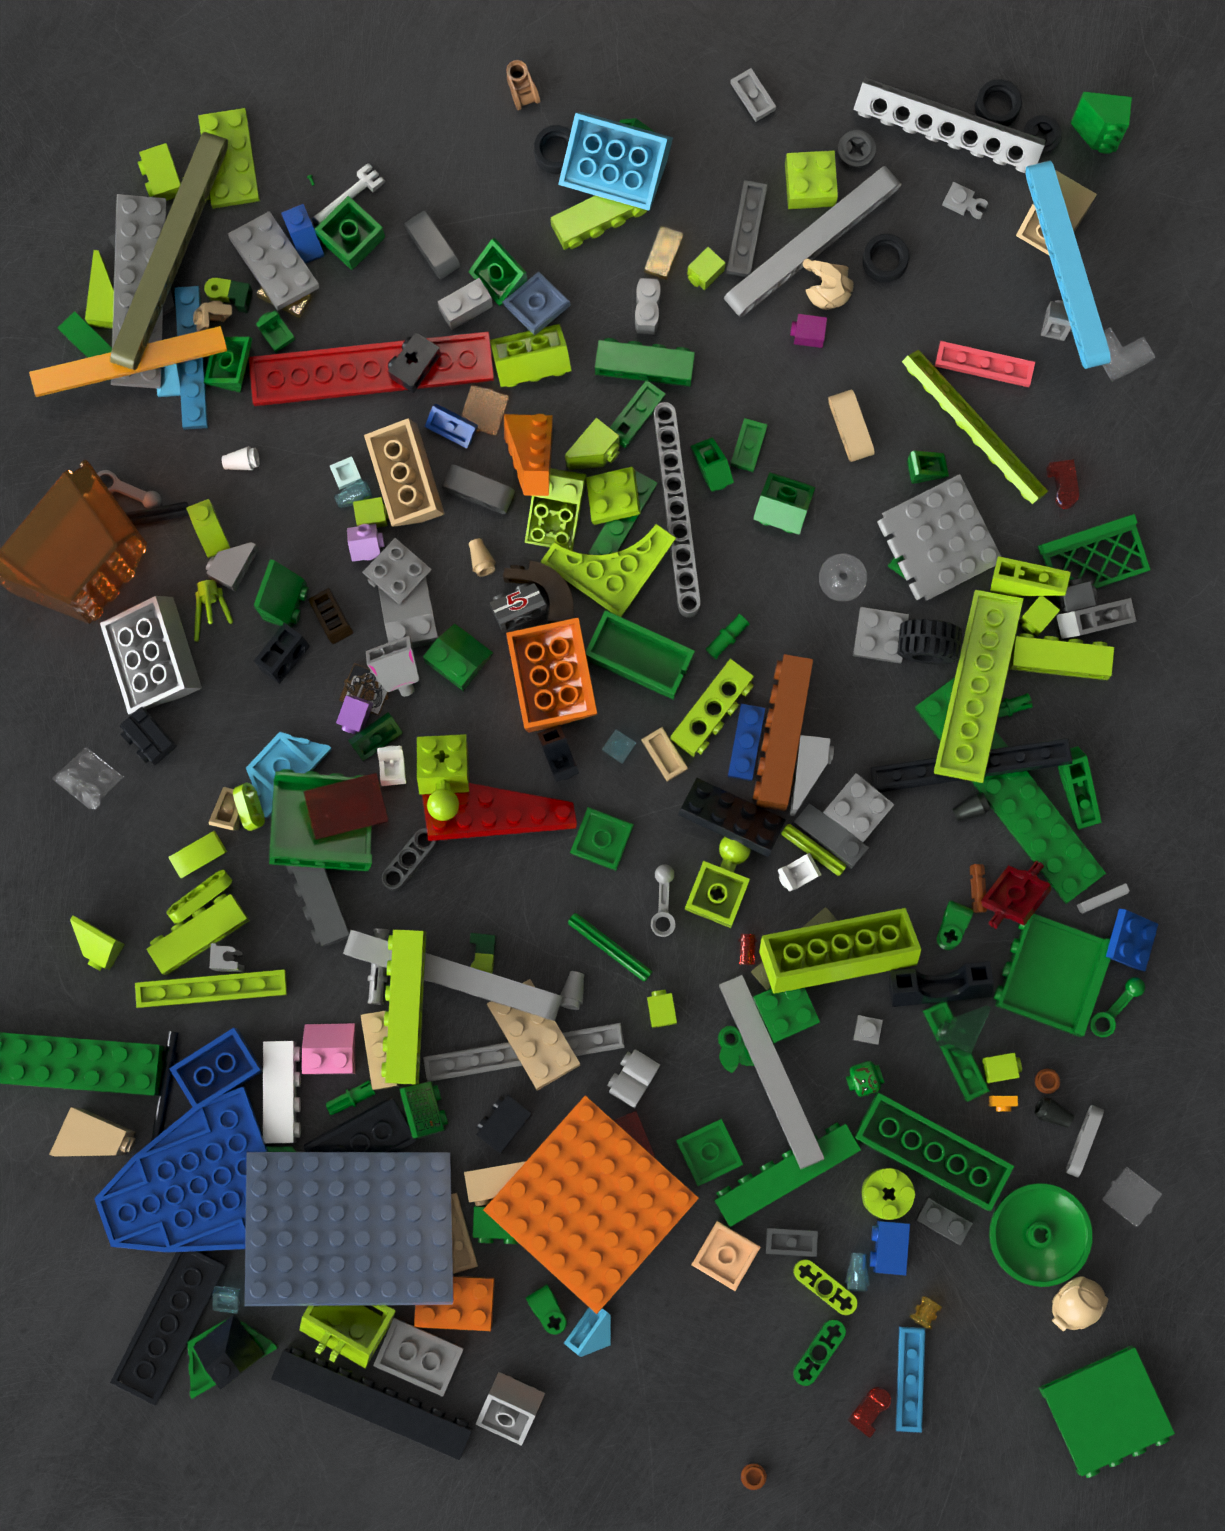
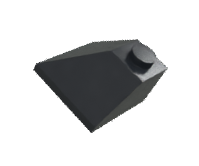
M235 1314L193 1346L204 1369L220 1390L265 1355Z

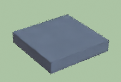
M537 272L503 301L504 306L534 335L539 333L571 306L570 301L540 272Z

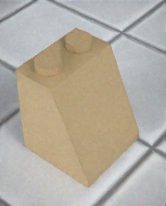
M1055 170L1072 228L1075 232L1097 194ZM1033 203L1016 236L1049 255Z
M71 1107L49 1155H125L126 1152L130 1153L136 1142V1138H133L135 1131L85 1109Z

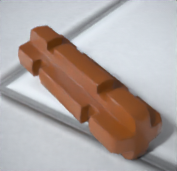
M983 864L970 865V875H973V878L970 879L971 898L974 899L972 909H974V913H984L987 911V908L982 906L981 900L986 895L985 878H983L985 868Z

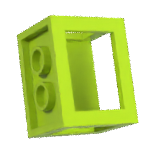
M363 1305L308 1306L302 1316L299 1330L320 1342L315 1350L316 1353L321 1354L326 1346L331 1348L333 1351L330 1354V1361L335 1362L339 1354L366 1368L388 1331L395 1310L386 1305H371L383 1312V1315L380 1316Z

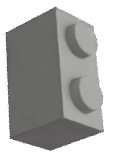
M480 278L438 301L439 311L451 330L493 307L492 298Z

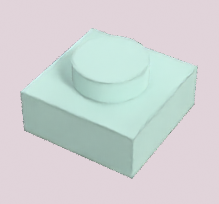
M352 456L330 465L339 490L362 481Z

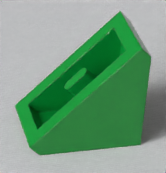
M910 452L907 464L912 484L949 477L944 453Z

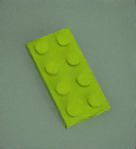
M241 108L198 115L201 135L203 132H207L228 139L226 155L210 191L212 208L260 201L246 109Z

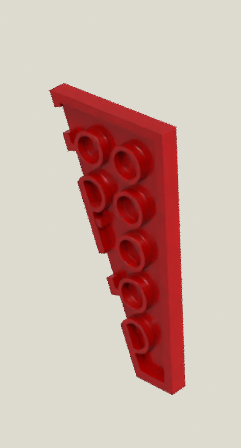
M469 783V792L455 793L459 800L457 814L450 820L440 821L433 818L428 811L427 801L431 794H422L428 841L575 829L577 825L573 802Z

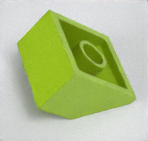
M596 418L565 454L566 467L569 470L604 467L607 462L612 463L620 453L618 451L620 447L619 435Z

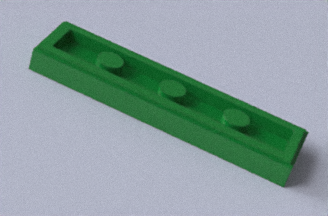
M941 1002L924 1010L923 1013L965 1101L968 1102L989 1092L990 1090L948 1003Z

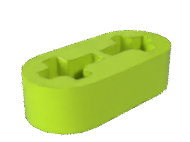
M247 782L235 787L233 797L244 828L252 831L262 827L265 823V818L255 787Z

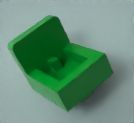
M276 310L272 313L267 312L259 318V322L256 323L259 331L275 353L295 340V337Z

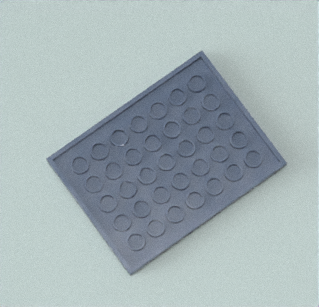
M247 1152L245 1306L453 1304L450 1153Z

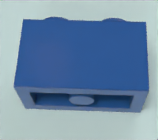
M877 1221V1226H872L871 1240L876 1241L875 1252H870L869 1265L874 1267L873 1272L906 1276L910 1224Z

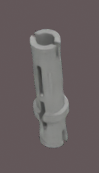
M375 928L374 937L388 941L390 930ZM372 963L371 974L367 980L370 982L368 1004L383 1005L384 985L387 983L388 978L385 977L386 968Z

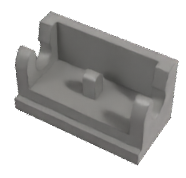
M211 943L209 968L217 972L244 973L245 966L233 961V955L241 956L243 953L231 946Z

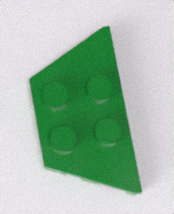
M239 1319L265 1353L264 1356L279 1348L276 1343ZM224 1321L188 1341L191 1399L216 1385L204 1369L193 1346Z

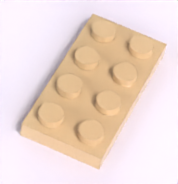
M529 979V980H527V981H525V982L523 983V984H526V985L535 987V986L533 985L531 979ZM492 1001L487 1003L488 1008L537 1091L580 1066V1062L555 1021Z

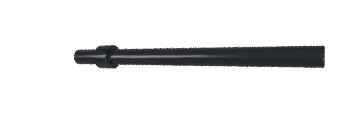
M169 1031L166 1051H163L162 1054L164 1064L151 1141L163 1132L172 1072L169 1068L174 1065V1062L177 1063L178 1053L176 1052L179 1032Z

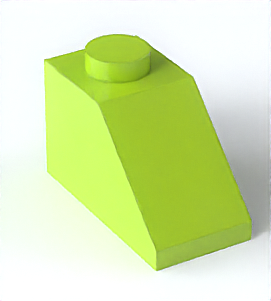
M209 499L186 507L208 558L216 556L220 551L230 549L214 506Z

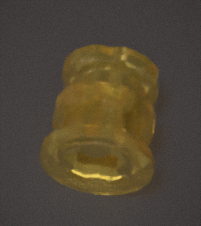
M922 1296L921 1304H917L915 1308V1315L910 1314L909 1317L924 1328L931 1330L932 1326L930 1323L932 1320H936L937 1316L935 1314L942 1307L931 1299Z

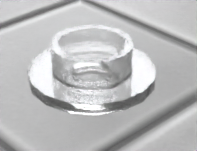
M836 554L829 557L822 564L819 572V584L822 591L829 598L839 602L857 598L864 591L867 583V571L863 563L855 556L849 554ZM844 572L848 575V578L843 580L839 577V574Z

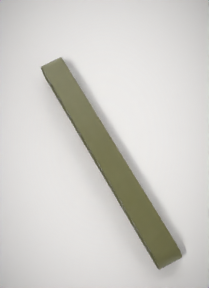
M207 132L202 133L111 351V363L132 370L138 368L226 155L228 139Z

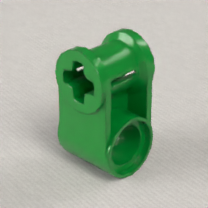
M952 900L949 901L936 937L940 948L952 950L960 944L974 909ZM950 932L952 933L951 938L954 940L947 943V938L944 935Z
M547 1284L525 1297L535 1316L538 1317L548 1333L557 1335L565 1330L567 1326L566 1317ZM551 1316L561 1318L562 1322L559 1323V1330L555 1327H549L548 1324L551 1322Z

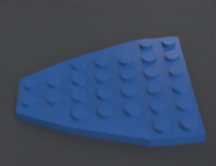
M240 1087L221 1095L197 1112L194 1108H191L135 1154L94 1198L111 1247L158 1252L245 1249L247 1152H268L245 1087Z

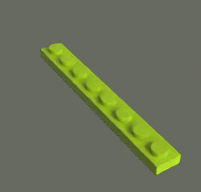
M919 350L908 355L902 361L907 367L908 372L915 376L923 384L924 389L935 397L940 407L947 411L955 419L956 424L968 433L973 443L988 455V459L1000 468L1005 478L1020 490L1021 495L1026 500L1034 504L1049 492Z

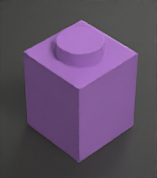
M351 694L346 695L336 723L342 725L341 729L348 733L355 734L356 731H362L367 723L373 703Z

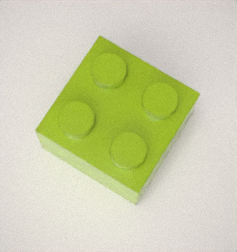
M835 150L787 153L785 173L788 209L835 206L838 198Z

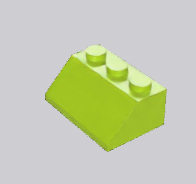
M560 324L545 327L536 335L526 331L490 340L501 387H513L522 382L539 381L544 377L552 375L561 376L566 372L572 371L567 345Z

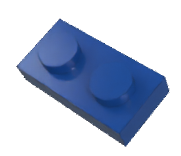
M434 404L424 427L468 448L471 445L478 425L438 404Z

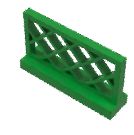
M1135 514L1038 546L1039 553L1043 556L1046 567L1053 568L1050 557L1060 555L1067 559L1062 570L1066 571L1070 561L1082 567L1077 578L1082 577L1085 569L1097 574L1092 584L1095 588L1150 571L1136 527L1138 522ZM1131 531L1134 539L1130 548L1118 543L1122 534ZM1117 535L1115 541L1110 539V537ZM1101 540H1106L1113 544L1107 556L1095 550ZM1094 543V545H1093L1092 548L1086 546V545H1089V544ZM1116 546L1128 552L1122 564L1111 558ZM1082 547L1090 551L1085 563L1072 558L1077 548ZM1071 551L1069 556L1064 553ZM1093 553L1105 559L1100 571L1087 566ZM1131 554L1140 558L1143 568L1133 570L1126 566ZM1108 562L1120 567L1116 577L1111 578L1103 574ZM1124 569L1129 571L1128 573L1122 574ZM1101 577L1107 579V580H1104V581L1099 582V580H1100Z

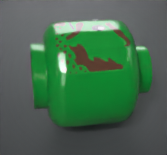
M870 1060L852 1065L849 1069L850 1076H846L850 1091L855 1090L859 1097L879 1092L881 1084H884L879 1064L875 1065Z

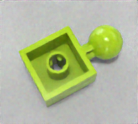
M466 734L417 737V782L419 795L431 794L427 801V808L430 815L440 821L450 820L457 814L459 800L455 793L469 792V759Z
M724 837L719 845V852L723 858L720 867L703 861L685 910L731 928L750 881L749 878L736 874L734 871L737 864H741L748 859L751 849L738 841ZM716 889H720L721 895L724 896V898L714 900L713 895L710 894V892H715Z

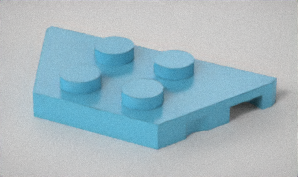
M279 732L246 767L252 785L257 791L264 816L267 819L272 814L275 772L283 769H290L295 771V773L312 771L332 750L329 745L319 744L308 739Z

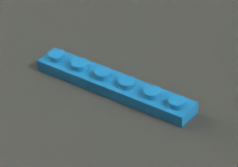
M199 286L175 288L177 336L197 332V325L193 322V315L195 310L201 306ZM204 357L179 363L182 427L184 430L208 428L206 384L203 383L205 378Z

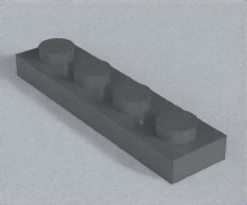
M744 180L726 274L747 277L751 274L768 184Z

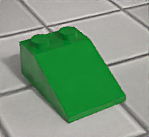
M270 559L254 607L264 621L279 626L285 623L292 628L293 623L297 624L301 614L299 606L301 600H306L309 587H306L307 583L304 578L275 560Z

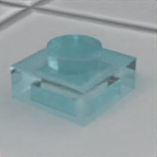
M615 729L602 751L623 764L635 747L636 742Z
M214 1286L213 1311L238 1314L240 1289Z

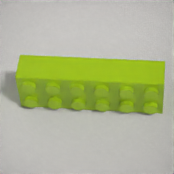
M902 908L763 935L759 953L773 994L916 966L921 953V947L907 910Z

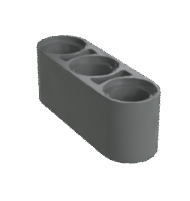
M424 210L403 223L408 234L440 280L461 267L457 257Z
M457 465L450 466L442 485V489L453 495L501 514L507 513L516 492L507 485Z
M426 828L419 829L384 870L382 882L387 889L391 891L401 890L435 850L437 840L432 841L427 847L419 845L420 837L427 835ZM407 854L416 855V862L412 866H406L403 863V859ZM390 874H400V882L397 885L388 884L387 880Z

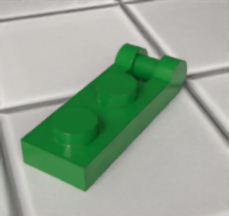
M647 380L610 426V429L619 435V444L625 449L653 414L656 406L666 397L663 391ZM623 424L629 428L626 434L619 430Z

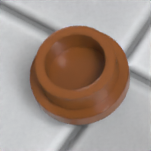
M1042 1069L1035 1076V1086L1040 1092L1051 1094L1059 1088L1060 1077L1052 1069Z
M748 1464L741 1472V1481L750 1490L760 1489L766 1482V1472L759 1464Z

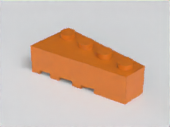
M504 414V439L508 444L510 456L512 455L513 465L517 470L523 494L529 496H549L553 415Z

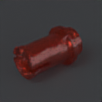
M740 934V939H738V942H740L739 964L755 965V942H758V940L755 939L754 934Z

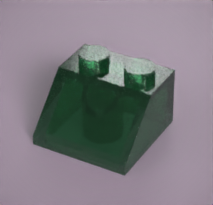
M986 1005L941 1023L935 1036L939 1038L937 1045L963 1057L970 1055L991 1007Z

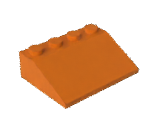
M579 618L506 633L524 729L528 733L553 728L598 714Z

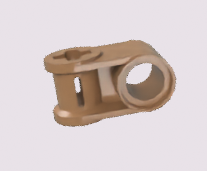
M520 60L510 62L506 69L507 82L517 110H521L522 106L533 102L540 103L537 88L531 79L526 64ZM519 71L523 73V76L514 78L511 74Z

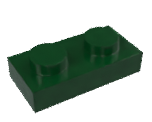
M387 712L348 741L362 761H365L376 753L378 748L386 746L403 734L390 713Z

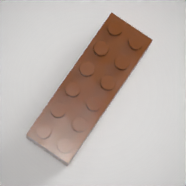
M784 654L782 661L777 660L774 679L778 680L777 685L773 684L769 701L774 706L773 709L769 708L765 727L770 729L769 733L764 734L761 751L765 752V757H760L757 775L761 776L760 782L756 781L753 792V799L757 800L756 806L779 811H786L813 659Z

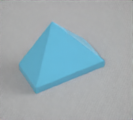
M179 363L161 367V387L157 389L158 397L181 396Z
M588 1308L564 1344L580 1357L610 1346L611 1315L603 1308L597 1314Z

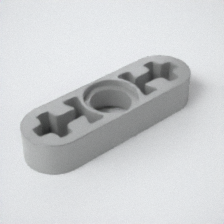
M1094 1105L1089 1107L1065 1173L1077 1178L1080 1176L1102 1120L1104 1109Z

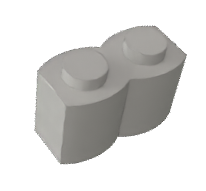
M640 278L636 289L635 329L638 334L655 335L659 324L660 283L658 279Z
M636 1049L633 1053H626L620 1063L624 1068L619 1075L614 1073L607 1085L611 1088L609 1094L634 1109L661 1066Z

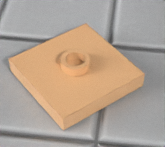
M716 1221L691 1265L736 1291L761 1247Z

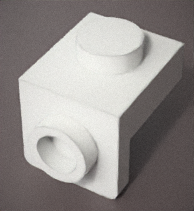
M391 745L378 748L381 786L406 784L405 759L402 746Z
M810 853L778 869L780 874L779 880L788 891L796 890L821 876Z

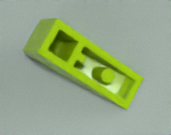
M94 250L85 320L90 327L112 329L114 286L99 250Z
M998 556L990 591L1011 596L1066 595L1071 572Z

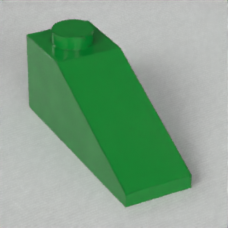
M1077 746L1071 748L1073 764L1058 766V770L1076 827L1079 830L1102 822L1088 758Z

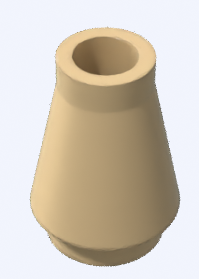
M478 538L470 541L468 545L471 552L473 572H476L479 577L493 573L496 562L484 545L483 540Z

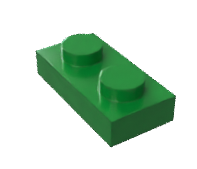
M744 418L730 466L754 472L767 424Z

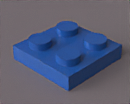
M1119 909L1106 957L1136 970L1146 971L1158 923L1128 910Z

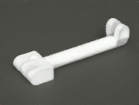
M369 163L357 171V177L360 180L312 217V221L319 225L347 196L352 199L366 187L372 192L376 191L385 183L384 178L379 177L376 181H373L378 177L379 173L374 170L368 174L373 167Z

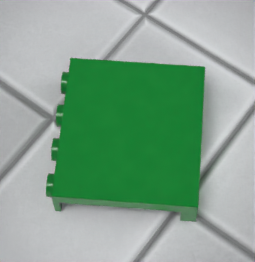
M290 769L276 771L273 780L269 864L369 871L372 864V854L370 852L375 779H369L365 775L344 777L340 773L320 775L315 771H307L305 773H295V771Z
M1033 914L1025 926L1020 923L1018 925V929H1021L1019 938H1014L1010 948V952L1013 953L1011 961H1006L1002 971V976H1005L1002 986L998 985L994 993L993 999L997 1000L995 1006L1082 1037L1085 1035L1110 962V958L1106 957L1110 939H1102Z
M1128 1346L1038 1387L1042 1397L1047 1401L1076 1465V1472L1080 1476L1085 1475L1086 1478L1095 1476L1100 1473L1099 1468L1109 1465V1467L1119 1465L1123 1462V1457L1130 1454L1133 1457L1141 1455L1147 1451L1146 1447L1154 1443L1156 1446L1165 1444L1170 1441L1169 1436L1175 1434L1138 1352L1133 1346Z

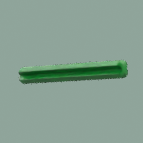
M577 913L570 917L568 924L642 981H646L652 971Z

